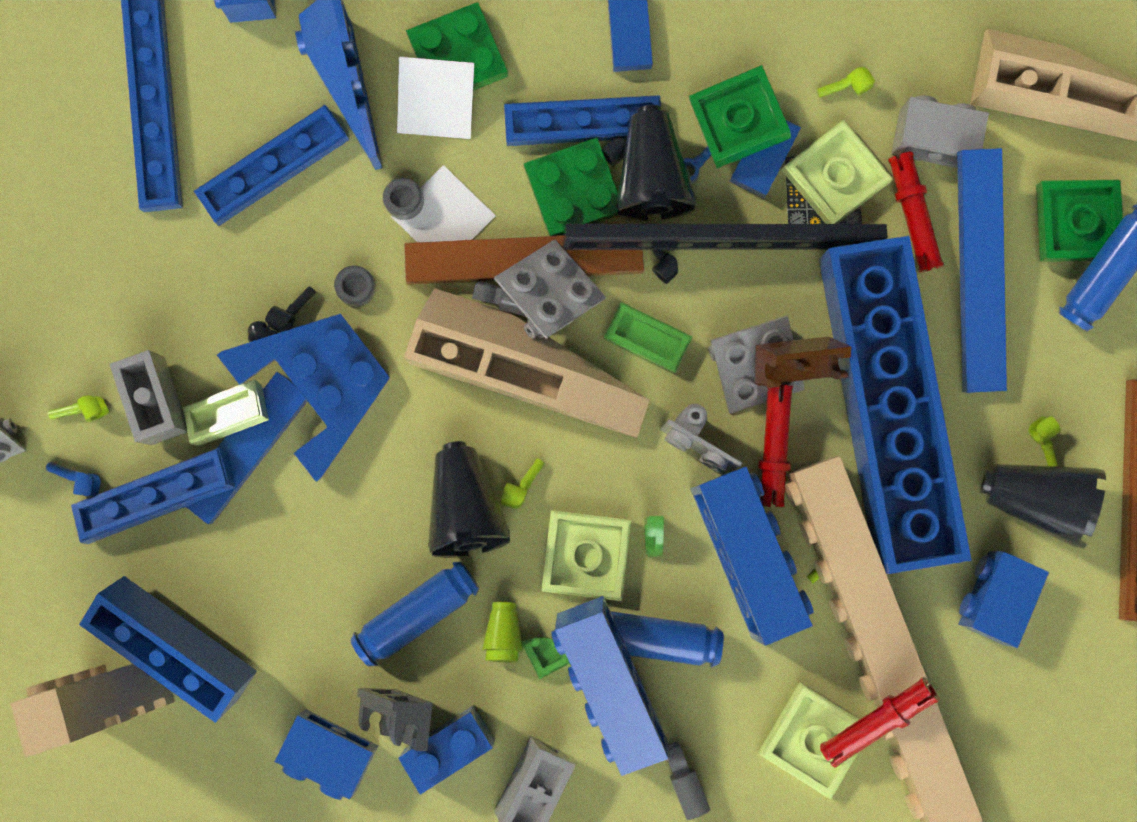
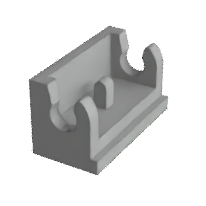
M531 736L494 811L498 821L549 822L575 768V763L571 762L562 751L558 749L552 751L542 741Z

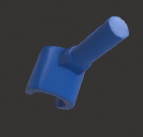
M708 146L693 159H684L686 166H691L695 170L694 175L690 177L692 184L697 181L700 168L711 157Z
M49 462L46 465L47 471L67 480L75 481L73 494L83 496L99 494L101 482L99 475L70 470L54 462Z

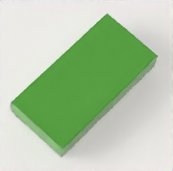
M621 302L603 339L675 374L693 336Z

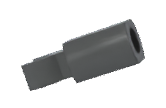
M476 282L472 296L473 299L498 304L499 310L526 316L501 287L486 282Z
M678 741L669 744L667 760L673 772L670 780L686 819H695L708 813L711 809L693 767H688Z

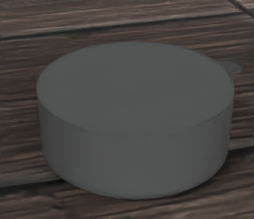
M398 178L391 181L385 187L383 203L394 218L408 220L420 213L424 205V196L415 181L408 178Z
M353 265L342 269L338 273L334 282V288L337 296L346 305L361 307L373 299L376 292V283L367 269Z

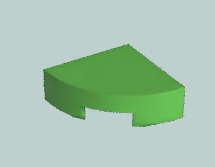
M648 516L644 519L645 554L647 557H662L664 516Z
M531 637L521 641L539 679L570 664L566 654L560 655L557 652L552 638Z

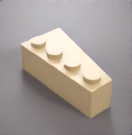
M134 664L108 672L106 665H101L25 688L28 697L11 702L10 705L26 758L74 742L108 727L138 716V714L148 713L175 701L169 689Z

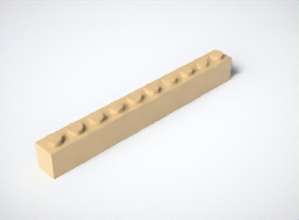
M830 457L786 474L789 483L785 484V490L792 506L799 507L804 520L799 523L802 535L809 546L814 545L819 560L814 561L817 574L823 584H829L834 598L829 600L833 615L838 623L843 622L849 636L844 639L846 649L853 662L859 661L864 674L863 677L859 678L862 690L869 701L874 700L876 708L883 704L882 699L888 695L896 696L919 681L920 678L925 677L927 679L841 457ZM937 703L909 720L910 725L903 729L897 727L882 737L885 741L889 740L894 755L890 756V762L899 780H905L910 793L905 796V800L915 820L920 819L921 822H983Z

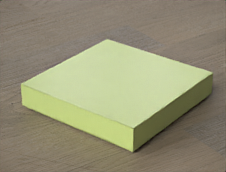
M842 120L784 165L781 170L825 224H839L894 180L845 120Z
M551 510L541 591L592 598L604 596L605 599L622 601L631 520Z
M799 682L758 753L827 798L832 799L858 753L834 768L830 764L833 758L830 761L825 759L821 752L820 744L834 737L859 719Z

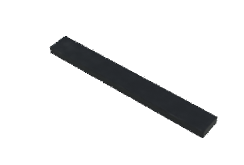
M566 224L563 233V249L828 250L834 247L885 240L888 238L887 224Z

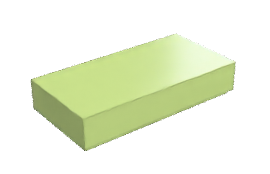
M256 380L183 407L189 444L195 447L269 420L262 385Z

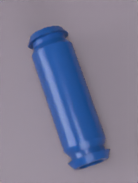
M1137 204L1132 206L1134 211L1131 214L1124 216L1068 293L1066 305L1063 308L1059 306V314L1086 331L1095 328L1092 326L1094 321L1101 319L1137 271Z
M452 562L454 567L442 569L363 625L362 631L359 634L357 632L353 633L350 640L357 655L368 667L378 666L377 661L379 659H388L467 603L472 593L475 596L477 595L479 586L462 562Z
M610 611L630 656L698 666L705 663H710L711 667L720 664L724 634L717 626H715L714 630H711L705 624Z

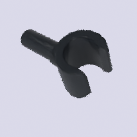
M620 138L613 139L602 149L605 160L611 166L617 165L624 159L626 142Z
M652 250L655 257L659 260L652 267V271L663 283L668 284L678 274V262L673 255L666 253L665 250Z
M308 286L286 310L275 305L272 306L265 318L268 327L278 332L290 330L295 322V315L314 296L315 290Z

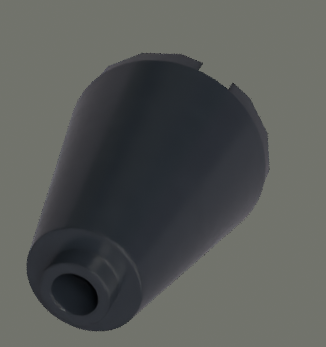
M645 105L638 108L637 113L633 114L629 121L616 203L619 217L627 220L648 221V214H661V220L693 212L697 198L670 114L661 110V107L658 105Z
M463 441L444 444L442 446L443 450L435 455L428 539L430 553L432 552V556L440 558L469 556L468 551L481 548L482 553H486L509 544L511 541L510 530L476 449L467 446L466 442Z
M996 464L994 471L986 470L980 493L987 494L986 503L1072 547L1084 549L1087 544L1081 538L1083 535L1092 537L1104 500L1105 491L1096 489L1097 479L1106 480V473L1104 470L1097 468Z

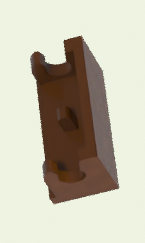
M829 336L756 345L755 384L775 388L779 387L781 383L827 377H832L836 380L845 379L848 377V373L840 369L838 359L850 358L851 346Z

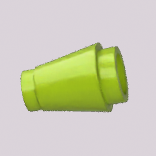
M492 603V611L482 651H486L485 661L518 662L519 652H523L516 603Z

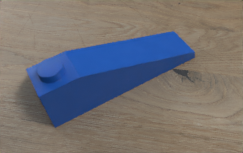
M316 0L299 14L301 30L295 31L301 55H308L313 67L374 169H382L351 18L343 0Z

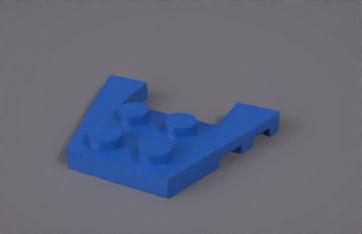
M341 313L236 346L217 354V357L240 386L273 361H276L325 423L326 429L294 452V455L316 482L322 478L390 379Z

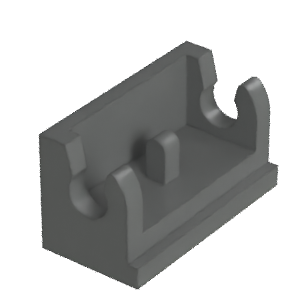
M358 688L357 697L361 698L358 722L362 730H369L370 716L373 712H378L381 714L379 722L381 735L390 736L392 743L396 746H401L403 742L412 746L416 751H427L432 702L397 689Z

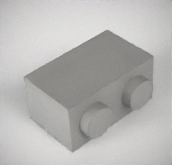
M931 96L910 97L899 111L891 155L900 156L899 154L912 151L915 160L957 168L958 151L983 148L989 113L977 111L976 107L970 104L948 105L939 103L936 98Z
M147 350L109 364L135 442L154 445L187 433L184 413L165 357Z

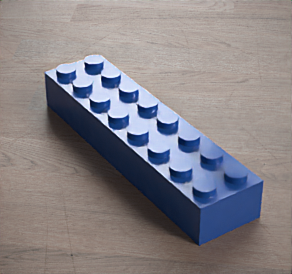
M910 236L829 248L819 258L833 338L851 346V357L839 358L838 364L841 370H845L848 373V377L841 379L866 519L886 574L972 561Z

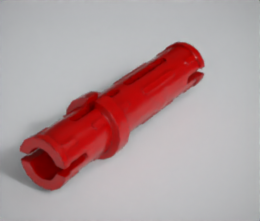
M912 151L899 154L900 158H897L896 155L889 158L888 162L891 165L898 191L894 194L896 202H901L919 267L918 271L923 273L932 271V268L938 269L945 265L942 262L924 197L927 194L926 185H921L914 161V153Z
M781 385V389L780 386L768 388L763 460H759L758 468L762 469L761 485L764 490V496H761L760 500L762 505L771 507V504L775 505V507H785L786 471L791 470V463L787 461L793 385Z
M922 677L898 695H888L882 699L883 704L877 709L865 715L834 737L821 743L820 749L827 761L833 758L830 762L832 767L840 766L841 763L876 742L897 727L903 729L910 725L909 720L940 701L937 691L932 684L927 686L928 680Z

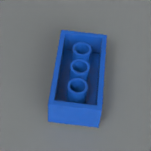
M743 467L690 488L751 638L766 646L812 627L813 625L808 615L814 613L813 607L804 590L798 591L792 576L797 574L796 566L787 550L782 552L776 536L781 534L780 528L771 511L766 513L759 497L764 496V490L755 472L749 474L747 467Z

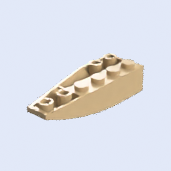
M986 29L970 105L1137 141L1136 80L1064 45Z
M434 288L416 320L404 355L405 360L410 365L634 438L638 437L649 403L648 398L550 337L547 339L545 337L530 338L524 330V325L527 323L513 314Z

